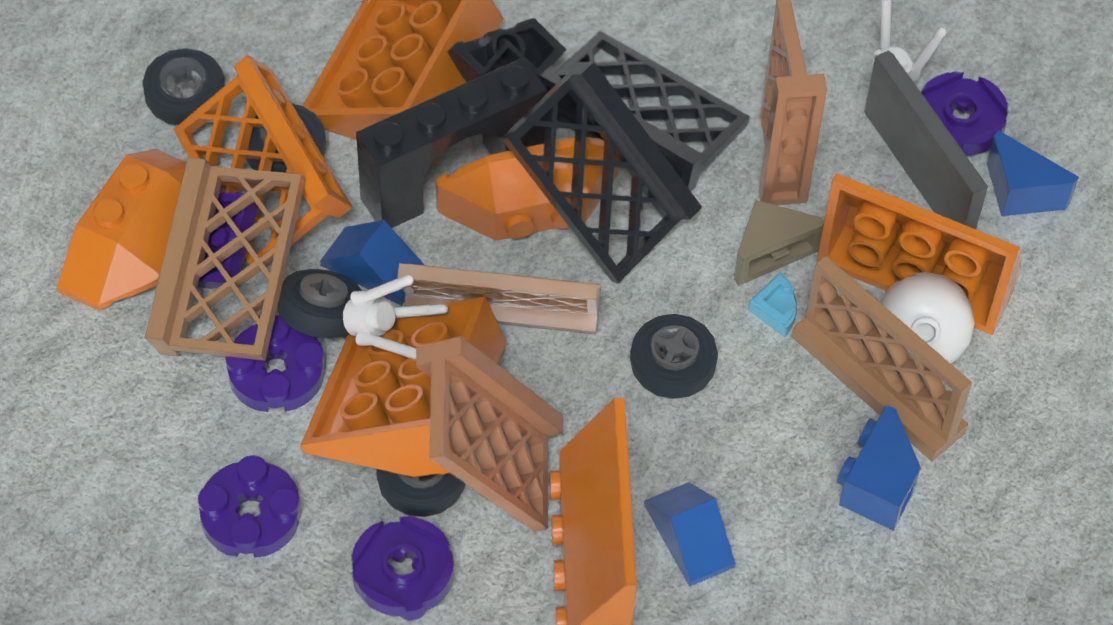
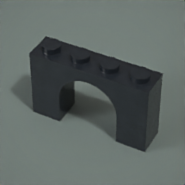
M525 58L518 59L356 132L360 199L375 221L385 220L391 228H394L424 214L423 182L425 175L433 162L454 144L468 137L482 134V144L490 155L510 151L501 137L547 94L546 87ZM546 114L539 121H546ZM533 126L524 134L520 140L525 147L544 144L545 127Z

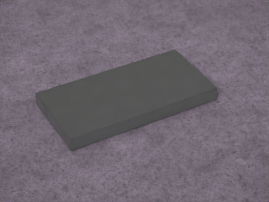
M889 50L876 55L864 113L933 212L976 229L988 185L894 54Z

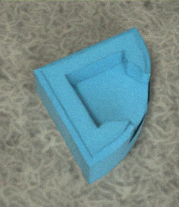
M779 272L749 301L748 310L783 337L789 334L796 318L797 303L791 282L785 275Z

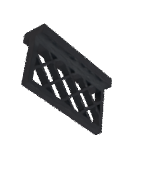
M599 31L559 69L550 66L540 75V80L548 93L561 80L559 74L570 63L595 62L594 55L600 49L614 56L617 62H597L595 64L604 75H621L623 84L612 85V87L621 98L627 97L630 111L690 191L696 187L699 174L748 126L750 118L744 112L602 31ZM630 74H645L652 78L654 83L632 84ZM567 93L558 101L557 121L560 123L576 124L577 103ZM682 95L690 100L692 105L670 106L668 96ZM658 96L661 105L639 107L636 97ZM720 117L729 122L730 125L728 127L708 128L706 118ZM587 118V125H592V123ZM696 118L698 128L677 129L674 119ZM664 119L667 129L661 130L645 120ZM587 131L586 137L604 140L598 131ZM702 141L705 150L700 153L683 142Z
M573 62L559 74L561 80L501 139L612 282L619 283L681 219L690 220L702 206L595 62ZM567 93L577 103L576 124L557 122L558 101ZM546 114V121H539ZM587 118L592 123V125H587ZM533 126L545 127L543 156L532 155L520 140ZM556 128L575 129L573 158L555 157ZM587 131H598L604 139L603 160L585 159ZM615 155L620 160V162L615 161ZM537 161H543V169ZM554 162L573 163L571 192L559 191L553 183ZM584 164L603 166L601 194L583 193ZM614 167H625L632 176L630 196L612 195ZM642 191L647 197H642ZM565 197H571L570 204L565 199ZM582 198L601 199L599 228L587 227L582 221ZM612 200L630 201L628 230L610 229ZM641 202L652 203L663 217L651 231H639ZM592 233H598V240ZM610 234L628 235L626 256L616 265L608 255ZM639 236H645V237L639 242Z

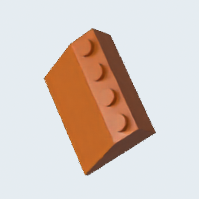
M363 0L302 106L316 114L325 130L356 140L357 131L467 83L447 51L456 42L463 41L465 43L483 37L488 32L497 30L503 21V17L492 0Z
M836 173L832 179L817 262L827 256L850 277L884 291H887L897 281L900 282L904 278L914 276L917 273L928 272L944 275L958 284L970 301L975 322L974 328L993 335L1015 288L1021 268V247Z
M485 296L444 303L448 306L446 314L395 318L393 327L383 335H380V337L413 348L462 336L496 364H499L507 342ZM348 334L300 444L303 452L412 477L450 473L429 458L431 377L416 367V360L372 345L358 346L356 344V336ZM450 392L454 405H456L452 393ZM460 417V420H461V423H462L463 428H464V430H465V433H466V435H467V438H469V437H468V434H467V432H466L465 426H464V424H463V421H462V419H461V417ZM449 437V450L455 453Z
M614 398L560 450L559 470H549L550 501L560 500V515H551L552 546L562 545V560H553L554 591H564V607H555V625H632L637 584L625 398Z

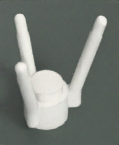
M881 0L880 48L874 52V60L876 55L890 50L912 81H918L922 68L946 35V29L939 28L916 61L911 62L905 50L890 46L892 0Z
M407 275L367 291L352 292L351 299L346 303L343 310V322L347 332L352 336H356V344L358 346L372 345L416 360V348L380 337V335H383L393 327L395 318L446 314L448 306L439 304L393 307L389 302L380 298L411 285L414 279L412 276Z

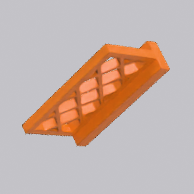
M246 55L233 66L238 75L173 130L189 158L206 159L211 166H216L218 156L233 157L231 168L243 169L245 159L260 160L258 170L271 171L272 163L275 161L285 163L287 166L286 173L302 174L306 180L302 197H305L311 210L296 221L292 246L327 216L332 215L339 219L352 208V205L273 71L249 55ZM244 92L247 102L243 117L228 116L232 100ZM206 122L214 123L208 146L197 145L192 134ZM226 124L241 126L235 149L220 148ZM253 127L265 128L267 132L263 152L248 150ZM222 181L220 189L222 193H224L222 188L225 189V193H237L238 190L247 191L242 183ZM249 184V185H250L251 188H254L257 184ZM275 186L267 192L269 194L281 195L278 207L286 202L289 187ZM265 194L259 198L262 203L264 201ZM259 207L254 224L262 219L260 217L261 210ZM282 219L276 222L279 227H281ZM273 228L269 244L259 252H257L253 245L254 239L249 244L260 258L277 245L279 234ZM246 249L244 257L247 263L251 265L255 260Z

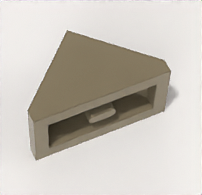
M755 200L737 254L734 275L737 285L740 286L817 253L824 225L822 218Z

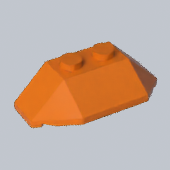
M575 137L556 141L555 157L573 158ZM586 137L585 159L603 160L604 140ZM544 144L526 147L532 155L543 156ZM511 151L484 156L460 167L452 175L444 174L435 178L438 213L495 241L507 238L519 239L531 233L553 228H570ZM537 161L543 169V161ZM554 162L553 183L559 191L571 192L573 163ZM584 164L583 193L601 194L603 166ZM614 167L613 182L618 176L619 167ZM565 197V199L570 204L571 197ZM582 198L581 219L583 222L587 221L601 199Z
M157 149L125 155L75 226L58 281V293L100 311L111 306L113 301L132 297L158 284L186 167L185 161Z

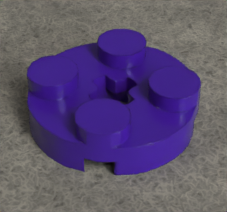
M948 72L932 78L924 85L921 93L965 155H976L991 149L994 135L998 131L1004 133L1007 124L1008 103L1002 91L990 80L981 76L978 77V81L963 78L964 72ZM957 108L962 113L969 111L971 114L969 118L961 119L953 115V109Z
M275 315L265 361L225 356L231 390L243 404L257 411L268 412V407H284L285 411L300 408L318 393L323 383L325 361L319 340L316 337L300 333L291 328L279 315ZM255 324L245 329L235 338L234 343L254 345L258 325ZM273 359L284 360L286 370L283 372L278 369H273L270 372L265 371L268 361Z
M246 456L239 462L220 469L207 481L198 495L200 520L204 535L216 549L226 555L237 557V553H254V558L265 557L283 548L296 533L299 524L298 518L301 512L297 486L284 470L273 464L266 463L259 456ZM244 502H259L260 514L255 517L249 512L240 516L238 512L241 510V504Z
M399 517L400 522H390L383 525V521L373 524L363 532L353 548V587L361 599L374 610L389 616H400L405 620H417L427 610L439 604L451 588L454 578V566L449 542L438 527L417 517ZM406 558L413 560L412 569L414 571L410 574H395L394 568L390 565L393 560L402 563Z

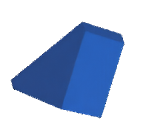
M1001 131L994 135L986 164L1001 217L1066 210L1071 203L1079 177Z
M385 220L345 227L320 260L321 267L344 275L368 290L398 279L399 263L424 265ZM402 288L382 297L402 306L405 302L406 294Z
M688 482L644 500V507L689 587L735 568V560L715 497Z

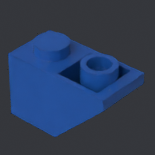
M886 404L878 421L871 418L867 421L858 441V445L863 448L857 459L851 456L846 459L838 476L837 483L843 486L840 506L894 531L915 491L921 467L896 408Z

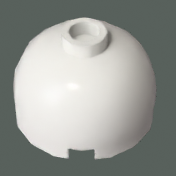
M922 272L906 277L900 282L897 281L891 285L880 301L881 304L949 363L958 360L971 342L975 324L971 303L962 288L944 275ZM882 342L883 345H884V347H885V349H886V351H887V353L889 354V356H891L890 353H889V351H888V349H887V347H886V345H885V343ZM905 349L910 359H913L910 352L907 349Z

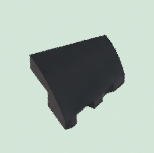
M535 18L519 22L511 28L505 30L497 29L486 33L483 37L465 43L463 41L456 42L447 52L466 82H469L523 57L540 79V75L550 66H553L567 49Z

